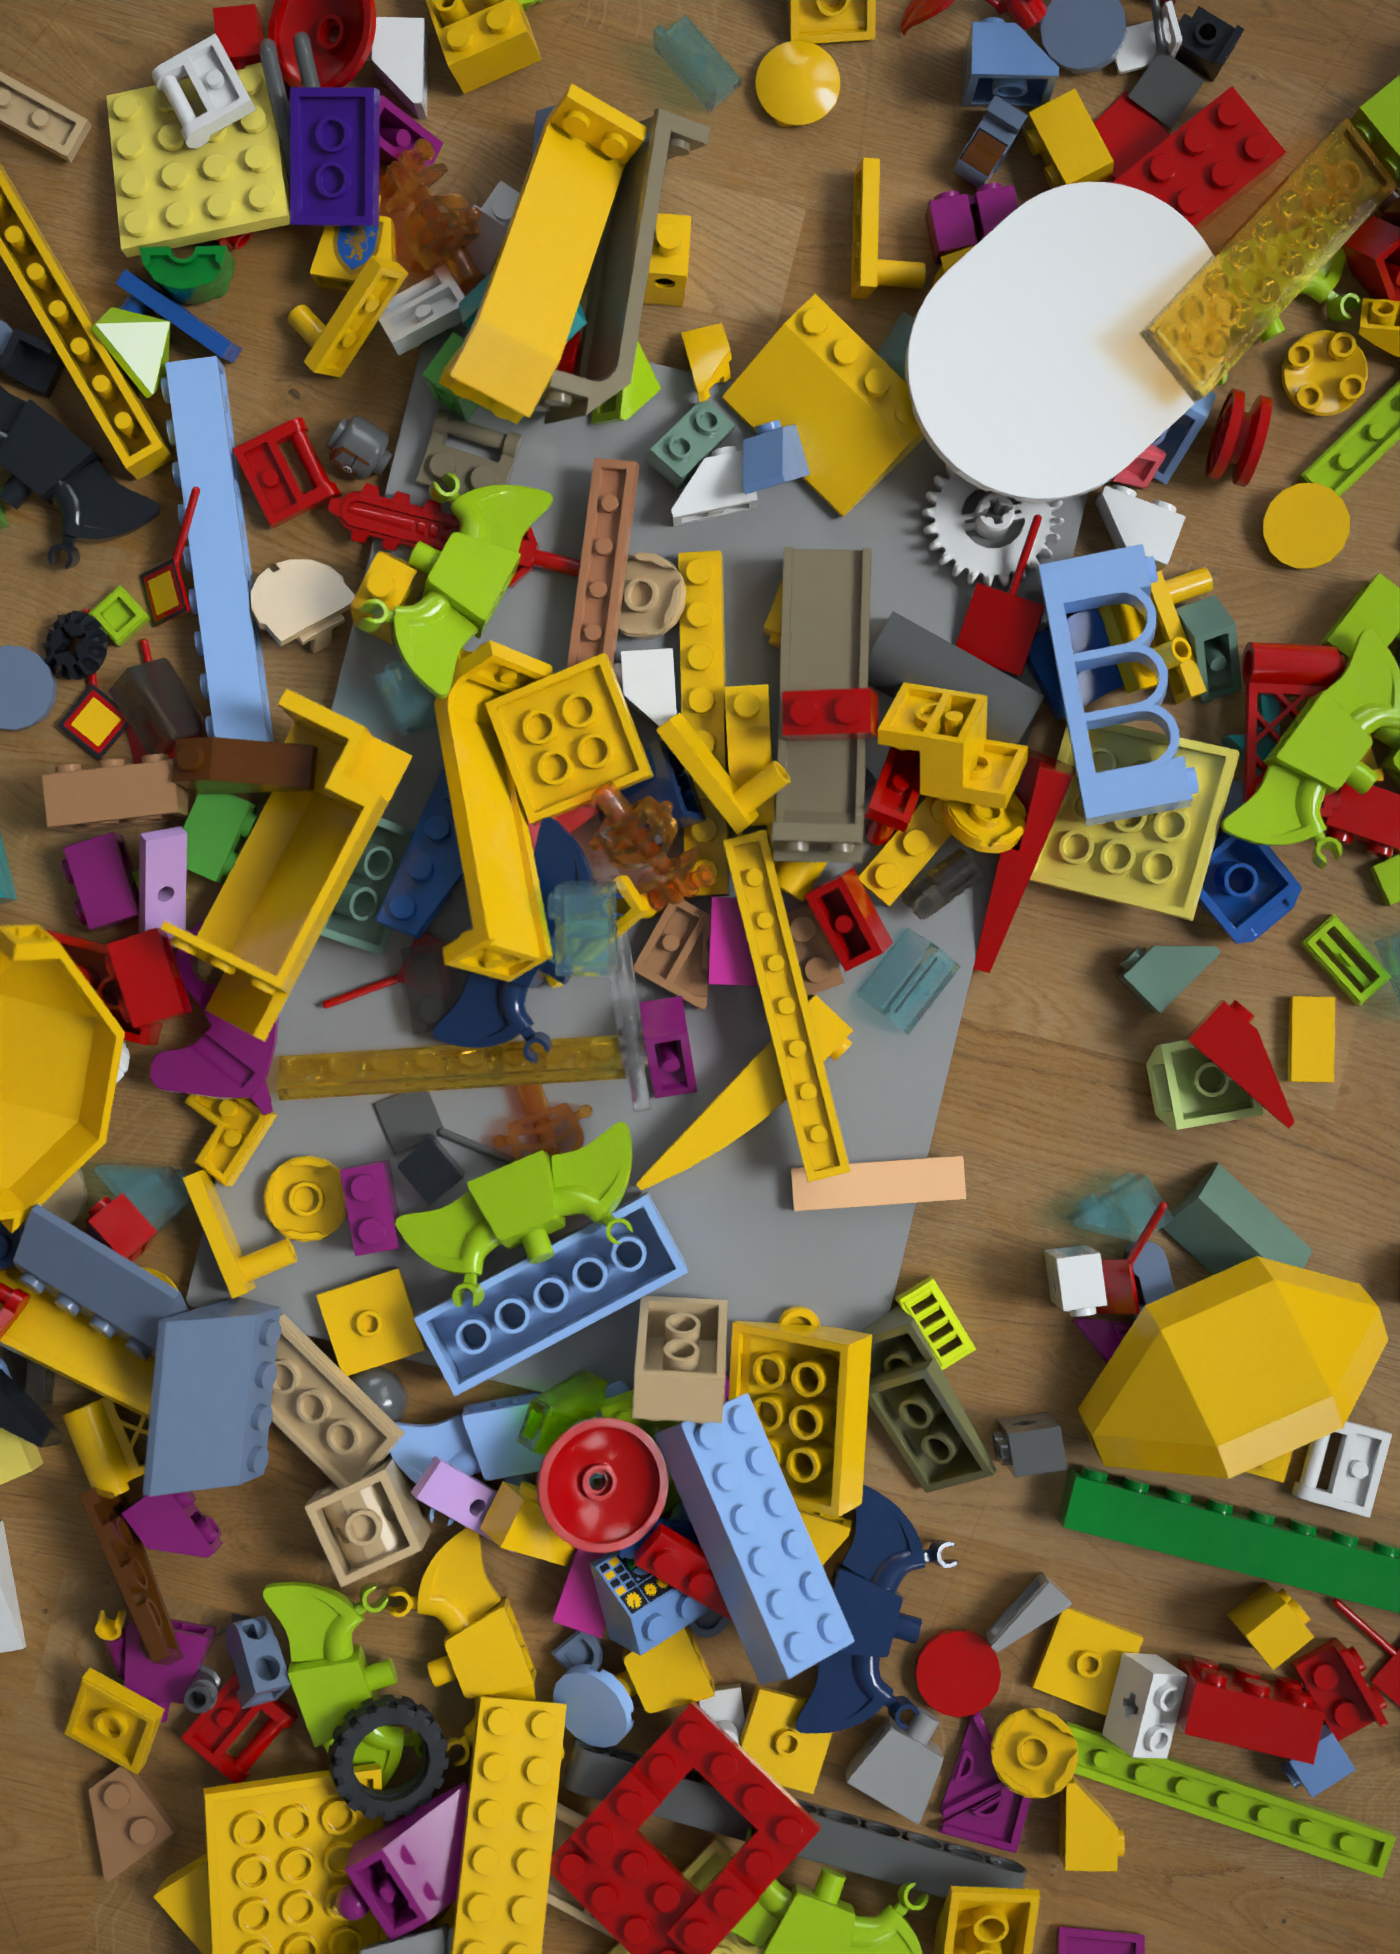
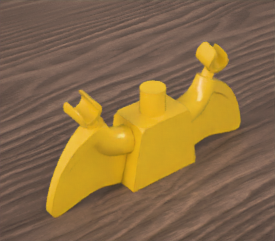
M464 1527L452 1536L434 1555L423 1575L418 1596H409L403 1587H391L387 1590L389 1596H403L405 1599L399 1607H386L388 1612L394 1617H403L411 1609H417L418 1614L436 1617L448 1631L444 1639V1646L448 1655L427 1663L430 1678L435 1687L457 1679L466 1699L474 1698L475 1715L463 1729L465 1735L462 1738L454 1737L447 1740L448 1749H446V1753L456 1744L462 1745L464 1749L463 1755L454 1762L455 1766L465 1764L470 1756L469 1748L473 1745L478 1696L537 1701L534 1687L537 1671L508 1597L501 1599L487 1578L482 1559L480 1534L468 1527ZM562 1747V1757H561V1760L564 1758V1754H565V1749H564V1747Z

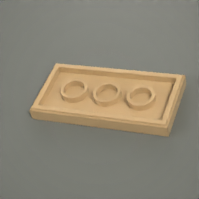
M285 1314L280 1315L281 1335L277 1342L275 1365L277 1367V1377L273 1384L272 1422L338 1488L344 1487L373 1472L405 1435V1432Z

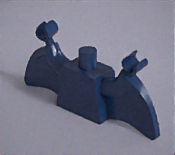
M546 817L542 820L534 850V859L553 957L510 982L469 971L461 998L433 1030V1037L436 1040L460 1047L483 1048L506 1043L521 1035L526 1041L523 1054L528 1061L537 1063L539 1060L538 1054L531 1047L532 1043H540L547 1053L550 1052L552 1047L550 1037L546 1033L535 1032L532 1029L534 1022L526 1010L528 989L540 986L546 975L565 985L574 974L577 962L559 952L567 936V932L561 926L569 917L578 913L592 914L595 909L601 910L602 914L608 918H618L623 913L607 911L604 903L609 897L624 898L622 894L616 891H609L603 897L596 896L593 872L582 848L568 830L555 818Z
M864 1484L862 1504L855 1508V1531L852 1542L841 1561L842 1564L835 1563L830 1581L832 1590L855 1642L818 1662L814 1687L795 1721L796 1730L800 1733L818 1734L845 1730L868 1720L884 1705L888 1708L889 1716L900 1728L909 1729L906 1723L899 1718L900 1713L904 1709H912L919 1716V1710L907 1697L893 1696L894 1690L884 1682L880 1675V1657H888L893 1638L916 1644L921 1630V1618L900 1613L903 1597L897 1589L907 1573L925 1568V1563L932 1562L941 1567L952 1568L959 1562V1560L955 1559L942 1560L941 1552L945 1547L956 1546L953 1542L936 1540L930 1545L929 1549L923 1550L916 1529L902 1510L890 1499Z

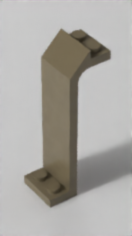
M661 108L654 110V116L639 122L646 126L648 131L644 142L624 167L593 260L585 310L587 324L582 329L575 375L555 369L534 411L546 412L544 424L586 416L631 383L665 166L668 159L688 155L690 151L708 145L710 127Z
M784 547L777 762L787 771L791 782L778 791L776 795V819L772 824L773 861L862 863L866 739L788 740L783 736L782 691L868 688L872 548L842 550L793 549V547Z

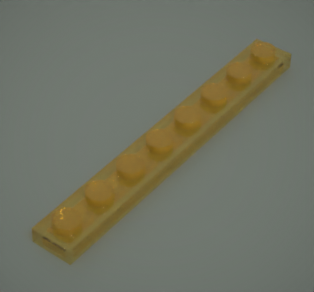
M624 1034L551 1039L552 1047L549 1053L545 1051L540 1043H532L531 1047L539 1057L537 1063H532L525 1058L523 1048L526 1041H512L483 1048L448 1045L279 1056L277 1093L279 1100L282 1101L626 1079Z

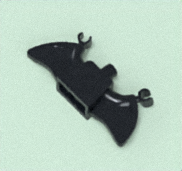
M0 385V464L12 473L10 478L0 488V497L18 510L34 491L50 505L54 503L57 505L62 514L60 534L63 535V540L61 544L53 546L48 552V561L51 565L57 564L59 554L63 549L68 554L66 569L75 567L80 561L79 550L75 547L76 540L104 542L117 539L140 529L160 514L161 508L158 503L116 482L102 465L103 459L31 399L26 402L8 393Z

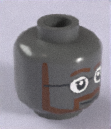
M359 415L353 416L350 420L343 417L326 444V447L331 450L329 454L330 461L357 480H365L372 472L380 476L393 455L386 450L389 444L388 434Z

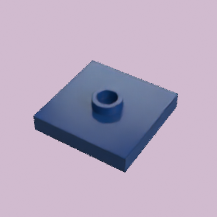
M1097 608L1078 611L1066 617L1073 654L1111 646L1104 621ZM1049 627L1036 633L1026 662L1042 694L1045 695L1044 698L1055 720L1065 717ZM1117 664L1077 672L1083 707L1124 685Z

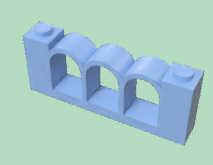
M1143 544L1038 565L1039 579L1086 826L1191 807L1192 794L1199 793L1196 771L1194 767L1186 768L1184 756L1176 757L1179 747V728L1174 717L1165 708L1160 707L1167 691L1168 670L1163 658L1153 648H1150L1156 629V609L1150 598L1151 583L1158 582L1154 556L1146 557ZM1113 604H1127L1135 607L1143 615L1146 627L1137 639L1125 644L1073 654L1066 614ZM1125 662H1138L1147 666L1154 673L1157 687L1155 692L1146 700L1084 713L1077 672ZM1133 721H1150L1158 724L1165 731L1169 740V746L1159 759L1149 763L1095 772L1088 730Z

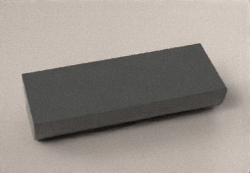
M894 611L869 653L868 685L894 699L903 682L987 695L986 739L1018 744L1045 695Z

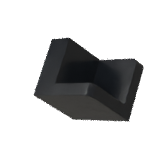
M15 328L0 359V370L8 378L50 398L65 368L64 362L53 345Z
M432 1133L425 1138L419 1147L398 1164V1169L429 1205H432L462 1180L465 1171Z

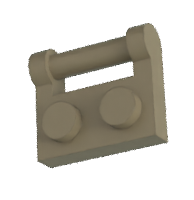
M440 408L435 417L433 432L416 481L418 485L427 488L434 481L439 484L443 491L449 492L448 486L441 478L445 473H452L458 477L460 482L458 491L460 495L484 486L508 485L520 450L522 435L511 431L508 434H504L454 418L453 412ZM448 434L501 450L500 461L496 462L446 446Z

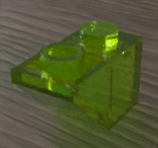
M581 1370L530 1401L516 1442L534 1453L545 1455L553 1441L567 1428L583 1420L596 1418L597 1412L602 1409L605 1403V1389L608 1381L589 1371Z

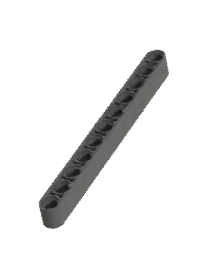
M578 1739L573 1745L563 1785L574 1793L603 1801L643 1755L613 1746L606 1748L591 1746ZM694 1769L690 1770L663 1800L661 1805L651 1814L745 1842L749 1828H751V1836L757 1830ZM794 1798L821 1825V1830L797 1855L798 1857L900 1886L904 1883L915 1882L916 1885L912 1889L947 1898L951 1886L1022 1889L1027 1869L1011 1859Z

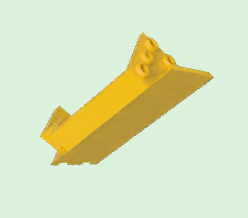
M287 688L278 705L295 723L284 743L314 745L318 748L314 790L271 793L197 936L166 921L163 922L160 928L173 935L170 944L225 971L205 1010L264 1042L413 757L373 737L366 727Z

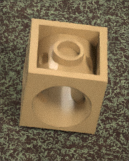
M392 1456L385 1458L373 1472L344 1487L338 1488L334 1483L318 1489L304 1506L340 1587L422 1551L432 1532L417 1499L411 1494L412 1488L406 1474L399 1468Z

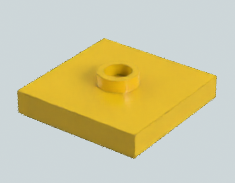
M400 1267L316 1295L339 1367L347 1376L427 1349L424 1338L414 1321L416 1314Z
M1069 1607L1056 1616L1031 1685L1035 1689L1107 1716L1122 1653H1139L1144 1637L1137 1632Z
M89 1668L81 1678L64 1734L138 1775L147 1761L165 1709L98 1671Z
M756 1685L738 1744L781 1786L814 1794L833 1732L818 1734L800 1733L796 1730L795 1721L807 1698Z

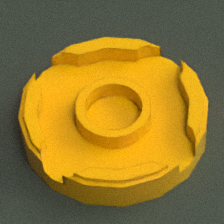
M1298 483L1282 490L1269 503L1263 517V538L1268 551L1280 563L1295 569L1316 568L1330 562L1343 549L1350 533V515L1344 500L1331 488L1318 483Z
M1015 793L1012 794L1006 809L984 808L977 804L954 800H943L941 807L943 822L950 833L965 846L977 851L996 854L1008 851L1023 836L1025 829L1024 819L1027 815L1025 807Z
M313 1155L294 1157L280 1165L267 1180L263 1195L265 1213L270 1222L285 1237L301 1242L321 1240L338 1230L348 1216L340 1175L341 1169L328 1159Z
M1041 1708L1023 1709L1008 1715L997 1727L991 1743L992 1763L998 1778L1012 1792L1027 1798H1047L1061 1792L1073 1779L1078 1765V1745L1070 1727L1056 1714Z

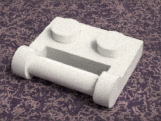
M216 33L161 63L152 71V79L157 89L165 93L182 126L181 135L189 148L202 147L209 141L210 135L256 110ZM189 75L207 110L206 113L196 117L179 84L181 78Z
M445 264L433 269L435 274L395 295L378 321L398 356L420 346L423 342L439 333L455 327L462 321L458 303L465 296Z
M1347 1420L1342 1429L1335 1431L1341 1433L1342 1437L1328 1489L1324 1490L1316 1486L1330 1434L1309 1444L1300 1481H1295L1292 1495L1307 1501L1370 1518L1392 1434L1388 1431Z

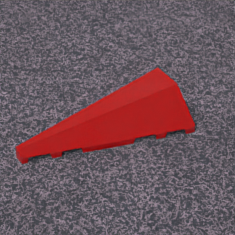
M1028 749V761L1019 778L1016 789V796L1025 807L1027 815L1024 819V833L1020 841L1011 850L1000 853L973 969L987 973L991 972L1075 772L1074 766L1036 750Z

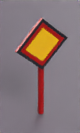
M196 486L191 490L172 559L140 575L153 627L161 626L191 611L179 564L200 495V488Z
M85 608L82 610V612L88 614L90 610L88 608ZM96 672L88 677L89 688L58 726L101 760L135 718L98 689Z

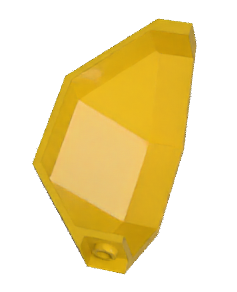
M38 924L0 926V1222L11 1234L28 1219L36 1203L41 1206L106 1143L125 1035L124 1030L60 943Z
M1255 1256L1145 1305L1077 1410L1089 1441L1104 1466L1230 1479L1342 1429L1389 1339L1378 1305L1361 1284Z

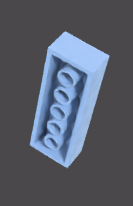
M648 1191L617 1207L612 1215L615 1218H623L629 1221L633 1228L632 1233L623 1223H616L612 1227V1236L621 1245L609 1241L606 1235V1227L603 1224L596 1225L593 1221H590L551 1242L555 1254L552 1258L541 1263L530 1264L526 1255L477 1281L482 1286L485 1294L484 1300L480 1305L473 1307V1293L466 1288L463 1306L457 1307L451 1295L416 1315L414 1321L454 1396L688 1273V1265Z
M748 1393L724 1402L722 1423L682 1421L654 1434L759 1684L789 1679L855 1642Z

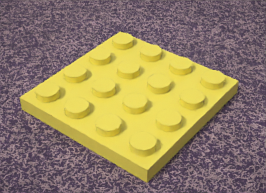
M262 63L247 65L245 69L236 70L256 110L210 135L209 141L199 148H189L181 135L182 126L165 93L157 89L156 85L106 96L120 245L127 258L141 255L139 247L169 246L173 249L290 224L287 172ZM181 79L179 84L196 117L206 113L207 110L191 79Z
M1120 724L1088 730L1096 773L1152 762L1159 759L1169 746L1166 734ZM1066 726L1057 760L1075 767L1068 728ZM1179 737L1176 757H1185L1186 768L1194 767L1198 780L1199 793L1192 794L1191 807L1086 826L1075 770L1073 779L1029 881L1193 921L1240 753L1235 749Z

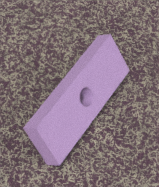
M181 826L140 834L139 933L154 928H161L164 921L185 931L187 832ZM168 933L169 939L171 941L173 935Z
M435 1455L411 1491V1494L421 1502L493 1541L480 1529V1526L498 1491Z

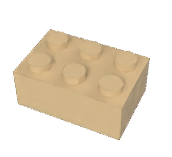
M662 1296L641 1297L632 1418L652 1421H692L695 1423L723 1422L728 1300Z

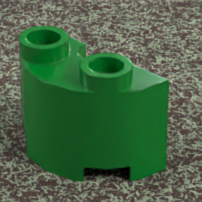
M169 246L139 247L142 263L163 293L177 302L192 305L209 302L214 298H221L229 289L236 261L226 246H195L194 253L186 259L176 258Z

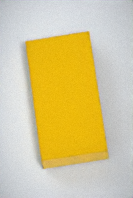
M1289 996L1288 1081L1334 1083L1335 997Z

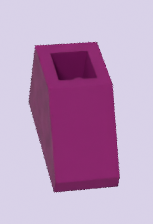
M193 1491L158 1496L144 1495L122 1513L147 1549L208 1558L223 1544L219 1538L221 1531L216 1522L209 1515L203 1516L194 1504L196 1497Z

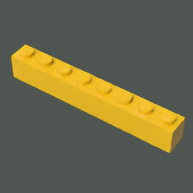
M0 164V255L123 465L139 480L172 461L174 457L122 368L90 329L95 322L4 167Z

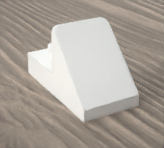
M500 180L481 209L473 205L454 249V256L485 277L489 275L494 268L520 193Z

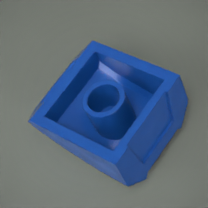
M1220 828L1198 904L1236 944L1254 942L1293 909L1302 887L1270 846L1238 839L1225 833Z

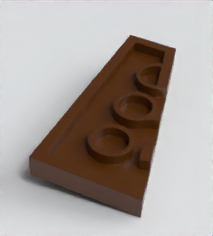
M95 1487L80 1494L81 1502L122 1592L126 1607L140 1633L139 1643L145 1657L151 1660L153 1664L170 1665L183 1659L184 1656L145 1547L122 1515L130 1507L127 1497L121 1495L114 1496V1493Z

